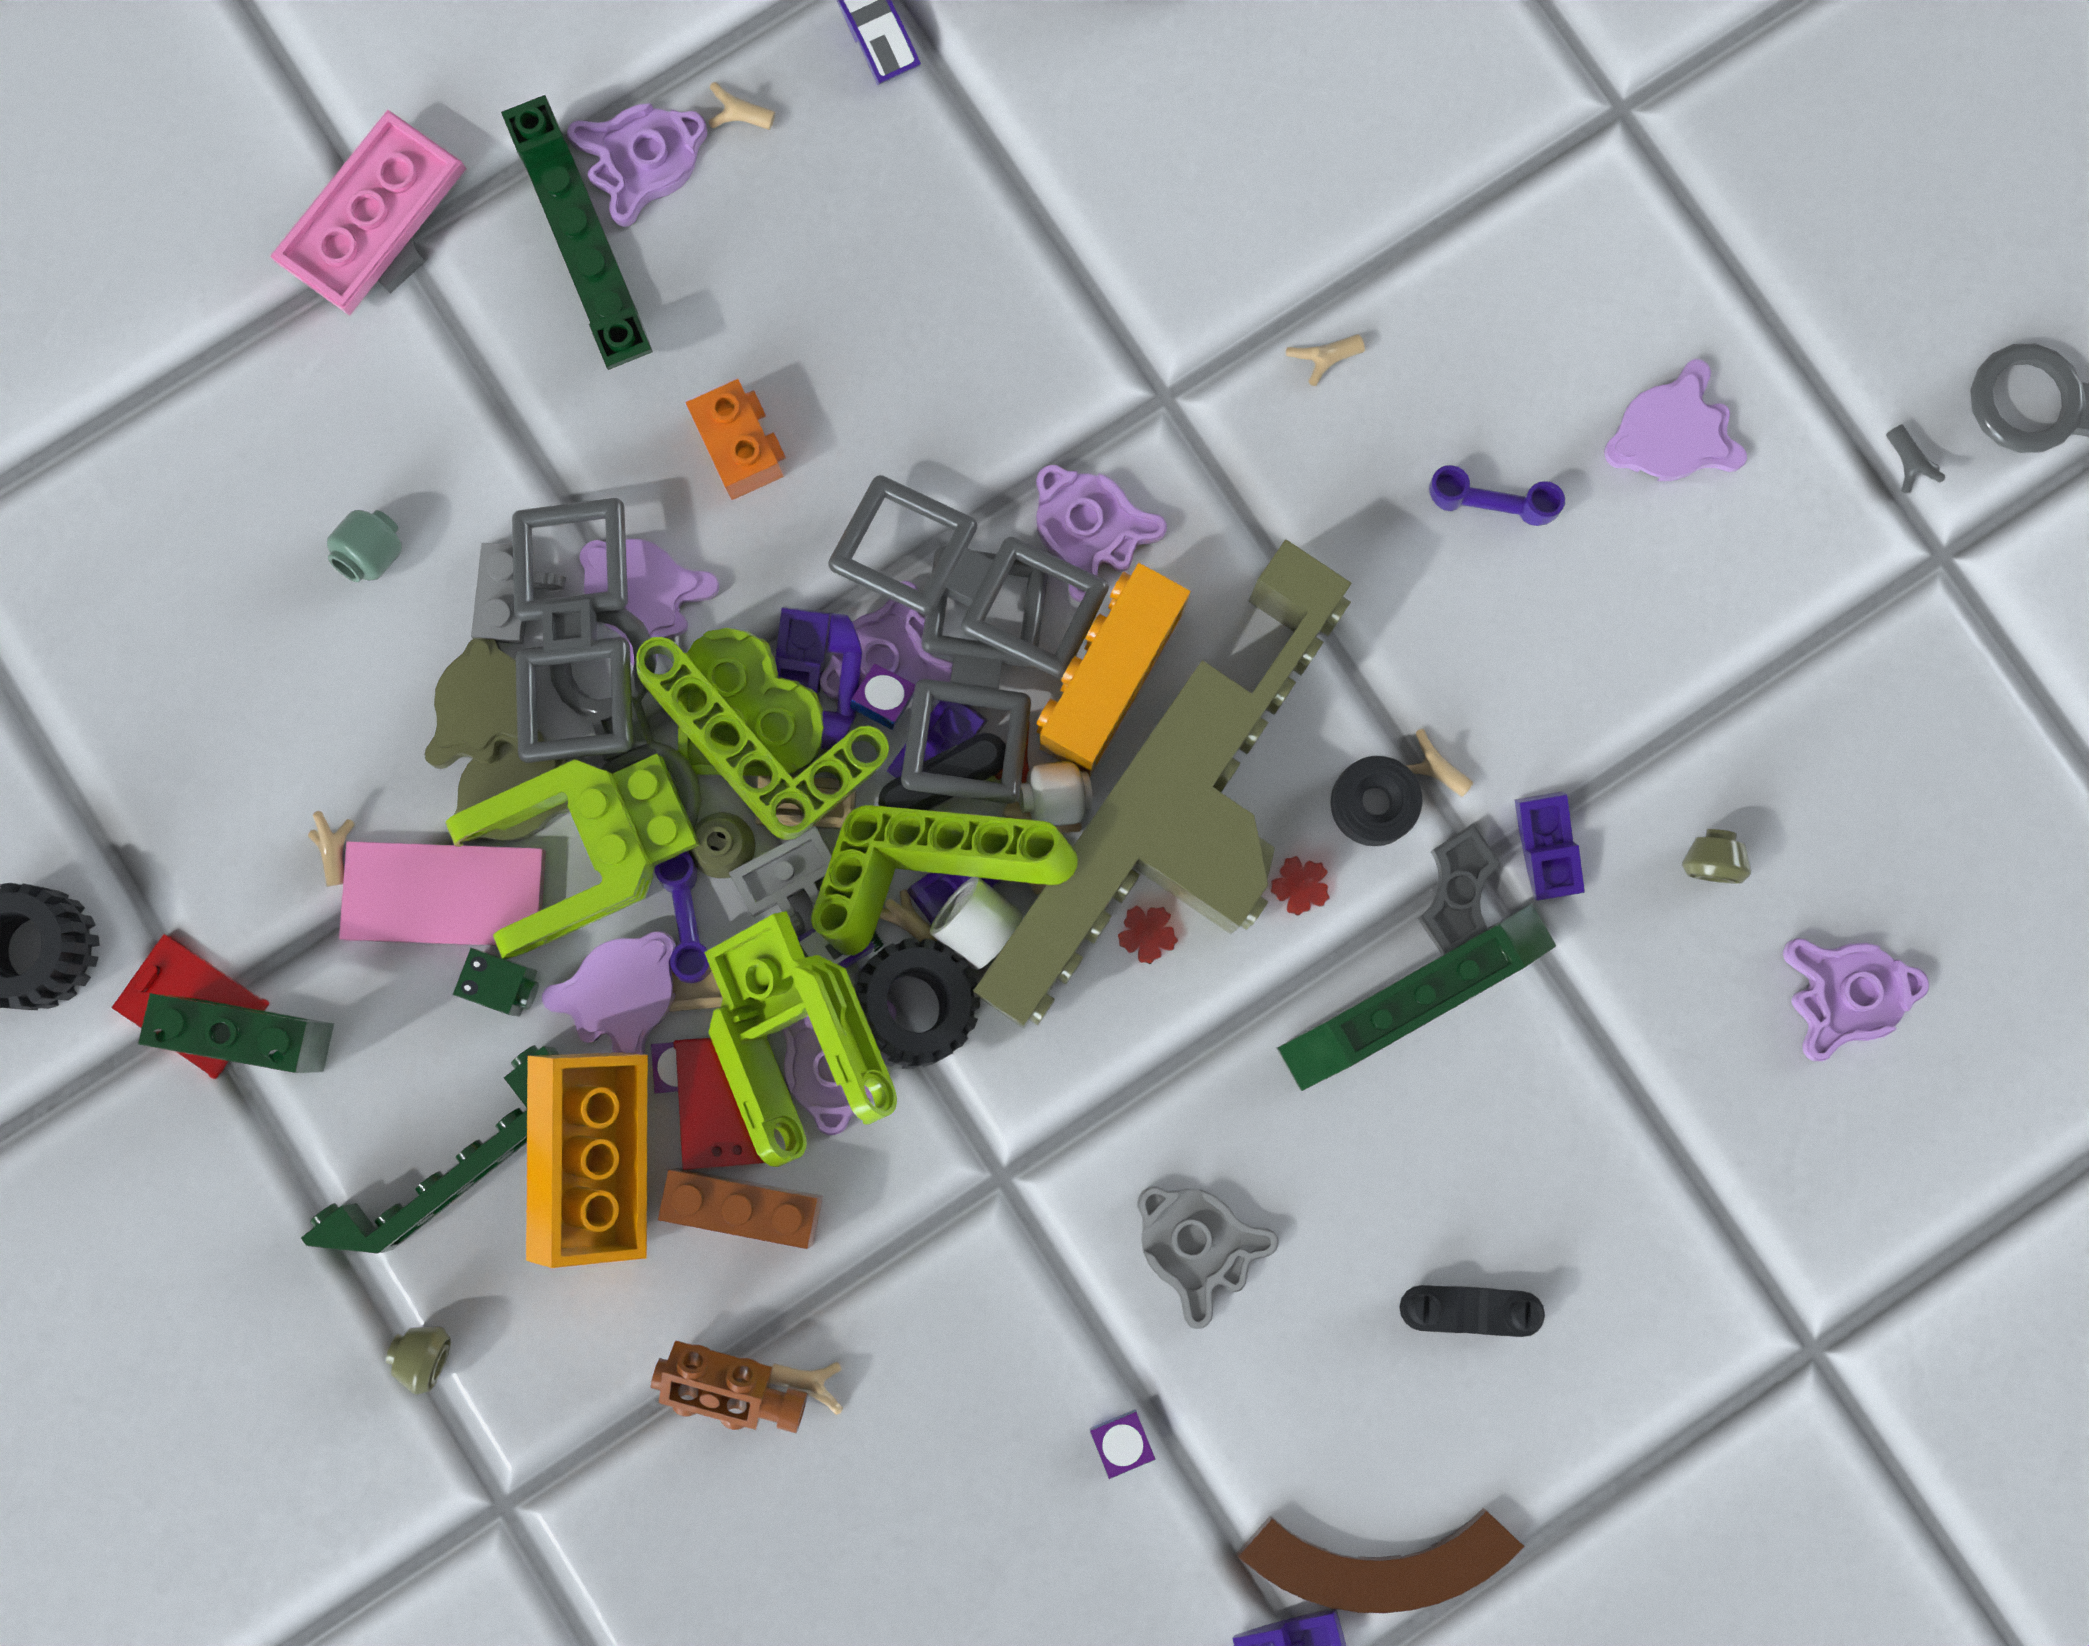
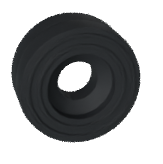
M1369 756L1354 762L1339 776L1332 789L1330 805L1336 825L1348 838L1366 846H1384L1397 841L1414 827L1421 813L1423 799L1420 784L1414 773L1406 765L1386 756ZM1379 788L1386 792L1390 804L1384 814L1375 815L1365 809L1363 795L1366 790Z

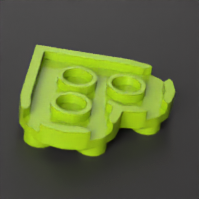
M722 628L707 631L702 637L693 642L689 651L684 654L787 773L796 772L816 760L821 748L824 729L823 707L819 703V698L814 690L804 687L797 681L778 677L775 658L771 653L769 644L765 640L757 638L748 631ZM694 691L685 692L678 698L680 707L688 712H697L706 705L703 696ZM678 726V752L689 760L696 775H721ZM725 728L714 731L710 736L712 744L720 750H730L738 744L735 733ZM751 766L743 772L745 776H770L767 770L760 766Z

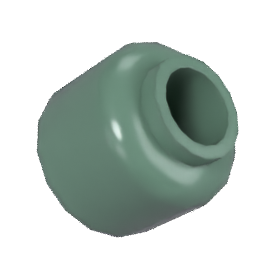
M363 510L351 511L327 538V548L330 551L328 560L330 564L340 574L353 582H360L362 579L367 581L379 579L401 553L402 544L396 535L398 531L397 524L388 515L379 510H375L372 514Z

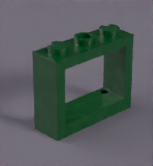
M150 993L138 1045L292 1073L324 1072L334 1023L186 996Z

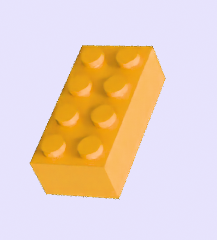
M1139 562L1132 575L1126 572L1121 574L1110 594L1112 600L1108 606V609L1111 610L1109 615L1105 617L1100 613L1098 614L1085 638L1087 643L1084 650L1087 653L1083 660L1074 656L1061 679L1063 685L1060 691L1063 694L1060 700L1057 702L1050 698L1037 720L1038 729L1036 733L1040 734V750L1060 761H1072L1079 767L1080 771L1088 772L1089 777H1091L1182 618L1191 593L1190 590Z
M611 1052L528 1056L526 1261L549 1268L647 1258L648 1055Z

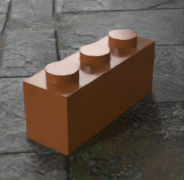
M674 1168L669 1169L667 1173L658 1221L808 1249L814 1245L823 1196Z

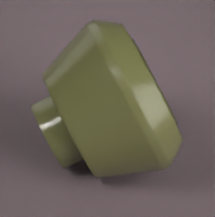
M726 812L713 813L701 819L693 828L700 845L689 850V854L695 866L705 875L718 879L731 878L729 872L753 859L755 837L750 826L739 816ZM718 834H724L726 838L723 839ZM715 847L720 851H713L711 848Z
M1707 829L1705 837L1695 838L1682 861V867L1686 874L1692 878L1718 883L1741 884L1752 872L1746 845L1736 841L1737 833Z
M440 1326L409 1328L404 1336L397 1334L386 1356V1363L392 1365L391 1375L415 1395L431 1391L446 1363L451 1338L446 1330Z

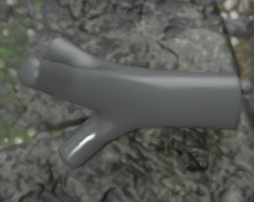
M1903 424L1893 428L1886 434L1903 464L1905 476L1901 489L1903 493H1911L1915 477L1918 473H1922L1939 483L1945 480V474L1939 471L1940 466L1933 463L1923 454Z

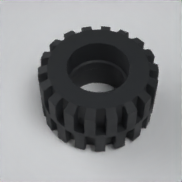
M16 883L0 885V1008L21 1010L50 1009L59 1006L58 1000L69 1001L76 996L75 985L86 986L91 978L85 973L87 967H96L99 958L91 956L92 947L100 946L99 936L89 932V929L96 926L92 916L81 914L85 907L78 900L68 899V894L58 890L22 883V885ZM32 920L41 935V951L34 965L25 973L19 975L9 959V944L15 931L25 922Z
M914 938L903 939L895 945L891 943L867 961L854 978L855 984L853 988L886 1065L892 1067L897 1064L902 1065V1069H914L919 1066L926 1067L935 1064L953 1054L956 1049L962 1047L969 1039L967 1037L968 1033L975 1029L978 1018L974 1017V1013L980 1008V997H974L973 990L978 983L975 976L969 978L965 972V969L970 966L964 958L957 961L951 956L954 950L949 946L945 945L940 949L935 946V940L926 938L921 942H915ZM904 976L915 977L926 982L934 990L939 1002V1015L932 1028L921 1033L911 1032L902 1028L894 1021L887 1006V992L890 985L896 979Z

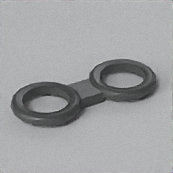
M2036 343L2012 344L1992 353L1977 369L1970 389L1972 412L1981 430L1999 446L2018 453H2039L2063 444L2071 434L2089 437V383L2081 382L2074 366L2057 351ZM2012 365H2031L2042 369L2054 379L2061 393L2062 407L2057 421L2049 429L2042 432H2025L2012 427L2000 416L1994 404L1993 389L1998 375L2004 369Z
M626 608L597 612V626L603 624L616 626L626 634L633 647L634 667L631 675L633 746L626 752L602 754L606 762L601 769L613 774L652 755H661L668 771L671 772L678 785L679 797L694 828L697 824L702 803L699 778L687 758L672 746L653 740L641 703L648 690L637 676L636 656L643 642L652 637L644 623ZM656 654L650 656L645 661L647 669L655 673L657 665ZM571 663L549 665L551 682L561 701L577 714L590 717L596 735L613 733L612 697L598 700L590 698L580 690L572 676Z

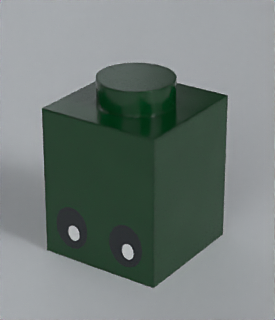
M470 948L452 995L507 1015L520 1017L523 1009L528 1010L536 998L539 982L534 981L538 971L485 951Z

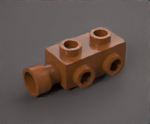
M676 1340L668 1360L659 1358L650 1386L652 1389L660 1391L658 1403L671 1406L677 1414L681 1416L700 1414L718 1419L726 1428L732 1430H739L744 1427L756 1430L761 1418L777 1423V1429L797 1434L808 1393L788 1388L786 1392L769 1388L773 1369L771 1366L760 1364L750 1358H738L716 1352L703 1345H691ZM689 1395L692 1396L694 1399L685 1400L681 1398V1396ZM739 1409L742 1411V1413L736 1414L732 1413L729 1410Z

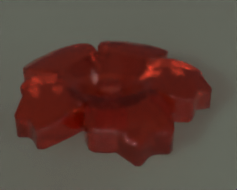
M1297 856L1286 858L1283 866L1279 869L1280 875L1284 878H1276L1271 881V893L1280 902L1288 899L1287 912L1296 916L1303 912H1308L1311 908L1310 903L1323 907L1325 902L1330 899L1327 893L1328 885L1318 883L1328 873L1323 867L1322 862L1314 863L1313 861H1307L1303 867Z
M1138 905L1128 909L1123 924L1131 930L1122 931L1117 935L1119 946L1125 948L1128 953H1134L1138 949V961L1149 965L1152 964L1155 959L1161 957L1159 948L1172 951L1175 943L1178 942L1174 935V928L1170 926L1164 927L1170 920L1171 914L1164 907L1157 909L1150 907L1147 911V916Z

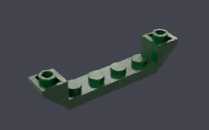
M546 95L502 111L501 114L517 153L527 169L590 321L589 327L606 368L610 370L652 353L653 351L643 323Z
M1531 903L1488 927V930L1326 1022L1317 1024L1276 1049L1300 1091H1303L1357 1064L1522 970L1557 945Z
M533 1045L520 1053L511 1062L515 1069L507 1074L504 1079L526 1108L528 1056L560 1055L555 1047L543 1046L538 1049L536 1045ZM520 1108L513 1110L495 1125L499 1132L483 1144L478 1139L464 1148L455 1157L459 1164L447 1174L443 1175L441 1171H438L421 1182L415 1188L419 1196L405 1207L401 1203H397L382 1213L374 1221L378 1226L377 1229L357 1203L340 1207L333 1203L310 1220L314 1228L301 1237L302 1241L306 1246L375 1254L395 1249L527 1144V1110L524 1113Z

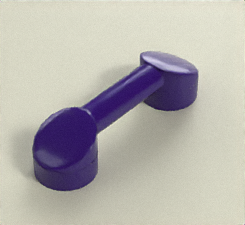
M1447 465L1439 468L1429 483V493L1432 500L1439 508L1445 511H1454L1461 505L1517 514L1529 525L1541 526L1554 521L1565 506V495L1562 489L1548 481L1534 484L1526 496L1470 487L1469 477L1463 469Z
M832 613L830 620L828 652L842 653L843 656L837 711L823 710L824 729L820 748L823 750L831 749L843 739L856 718L857 702L851 699L859 688L863 652L854 624L846 614Z
M684 852L656 865L654 871L661 885L672 894L680 944L671 954V968L681 981L697 983L704 980L712 970L704 953L707 949L699 940L691 890L698 878L697 868L689 853Z

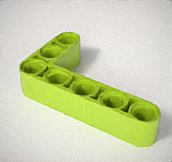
M652 637L644 641L638 649L636 670L641 683L767 829L777 838L791 840L803 835L872 777L887 758L889 746L884 733L875 727L860 726L852 730L793 779L677 644L668 638ZM654 654H662L672 661L673 667L664 674H655L647 669L645 661ZM694 691L703 696L706 705L697 712H688L680 707L677 699L685 692ZM725 728L735 733L738 744L730 750H720L712 744L710 740L711 734L718 729ZM859 741L870 743L876 750V760L870 763L858 761L852 753V744ZM751 766L763 767L770 775V783L763 788H753L745 782L743 772ZM820 772L832 773L839 781V791L828 795L821 793L814 784L815 775ZM784 803L795 804L801 810L803 820L796 826L783 825L776 816V808Z
M873 805L860 806L850 812L843 822L812 911V926L839 953L846 956L855 955L862 952L873 938L895 869L1058 885L1067 881L1074 874L1078 865V857L1076 851L1052 823L1045 821Z

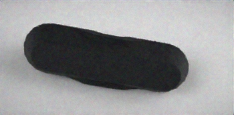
M981 733L924 761L922 772L985 781L1003 769L1006 744L993 733ZM901 775L882 788L879 794L878 805L929 811L954 796L908 790L901 783Z
M1419 1285L1413 1286L1405 1292L1399 1306L1401 1317L1408 1326L1415 1330L1427 1332L1526 1337L1538 1332L1545 1318L1544 1306L1539 1298L1532 1293L1517 1290Z

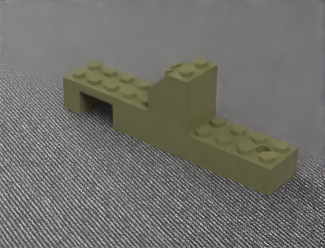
M1287 539L1284 540L1258 578L1248 602L1294 632L1253 693L1201 660L1072 847L1078 857V865L1074 874L1061 884L1045 886L973 990L977 997H980L981 1000L1023 1029L1029 1021L1038 1026L1054 1003L1055 999L1048 994L1057 980L1066 985L1081 964L1084 957L1079 955L1077 951L1083 942L1087 939L1094 944L1109 923L1112 915L1105 911L1113 899L1122 904L1137 882L1140 874L1134 871V869L1229 934H1232L1240 926L1247 930L1255 923L1269 902L1261 897V895L1268 886L1267 879L1275 847L1258 836L1255 816L1225 796L1222 791L1241 764L1234 759L1237 752L1241 750L1248 754L1269 722L1261 718L1267 710L1275 715L1296 684V681L1289 677L1294 671L1302 676L1324 643L1317 638V635L1321 632L1328 637L1350 605L1351 601L1344 597L1352 584L1350 581Z

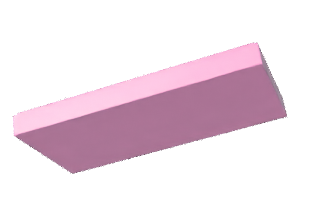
M387 110L270 257L278 265L350 316L464 173L466 167L462 161Z
M346 841L339 939L346 941L497 946L493 938L495 932L542 910L546 850L540 848L456 847L455 845Z

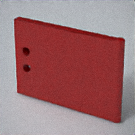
M163 934L111 1008L142 1028L150 993L186 996L263 1011L268 1007L269 1001L260 998L169 935ZM177 1052L206 1072L212 1079H217L229 1062Z
M711 1038L674 1040L682 1170L765 1163L755 1150Z

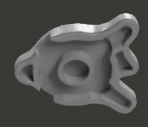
M1151 1186L1143 1190L1138 1197L1137 1207L1142 1216L1141 1242L1144 1256L1148 1265L1158 1277L1171 1285L1179 1294L1184 1319L1191 1328L1201 1329L1211 1322L1213 1316L1212 1291L1215 1286L1223 1285L1230 1291H1241L1246 1284L1250 1262L1258 1258L1270 1256L1277 1250L1278 1237L1275 1232L1268 1228L1251 1227L1242 1223L1236 1218L1229 1206L1215 1195L1203 1190L1182 1189L1167 1191L1157 1186Z

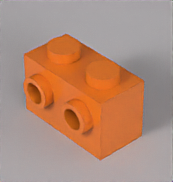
M736 379L685 402L731 500L784 477L778 462L786 459L775 433L772 432L765 435L758 420L766 417L754 390L745 394L739 379Z

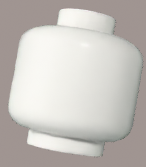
M1072 761L1032 766L1028 771L1026 783H1021L1018 799L1021 812H1030L1032 820L1049 822L1054 826L1079 823L1084 817L1085 810L1092 809V787L1088 772L1080 771L1079 767Z

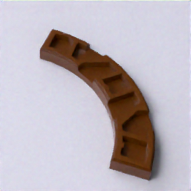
M1482 1508L1455 1533L1432 1544L1428 1549L1404 1556H1358L1357 1558L1330 1552L1325 1548L1300 1538L1282 1526L1272 1516L1266 1519L1236 1554L1238 1558L1260 1576L1304 1600L1333 1609L1357 1613H1394L1436 1605L1462 1595L1485 1582L1506 1566L1525 1546L1486 1509Z

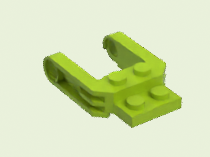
M652 755L613 774L574 759L469 807L446 820L445 823L454 845L461 847L463 846V841L479 837L497 828L506 830L568 801V809L592 865L602 876L600 884L495 932L493 938L502 959H510L530 952L644 900L654 877L652 873L656 865L700 845L661 755Z
M787 911L774 913L704 952L723 998L721 1007L713 1011L709 1035L755 1150L766 1164L772 1167H781L800 1158L806 1150L805 1131L767 1040V1035L776 1033L807 1016L810 1018L837 1086H842L852 1111L863 1121V1124H872L891 1115L895 1111L897 1105L895 1087L846 968L820 955L805 958ZM865 1086L870 1090L875 1106L869 1101ZM774 1128L782 1135L785 1142V1150L777 1144L774 1137Z

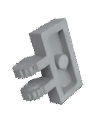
M481 543L471 637L494 639L499 643L524 644L526 621L518 620L514 614L513 545ZM533 572L534 589L550 591L565 589L566 577L554 573Z
M814 826L796 839L788 840L729 872V875L751 916L756 917L778 905L782 912L787 911L796 936L799 937L806 933L805 923L789 898L805 890L812 902L811 906L814 908L819 894L816 883L824 879L832 854L818 828Z

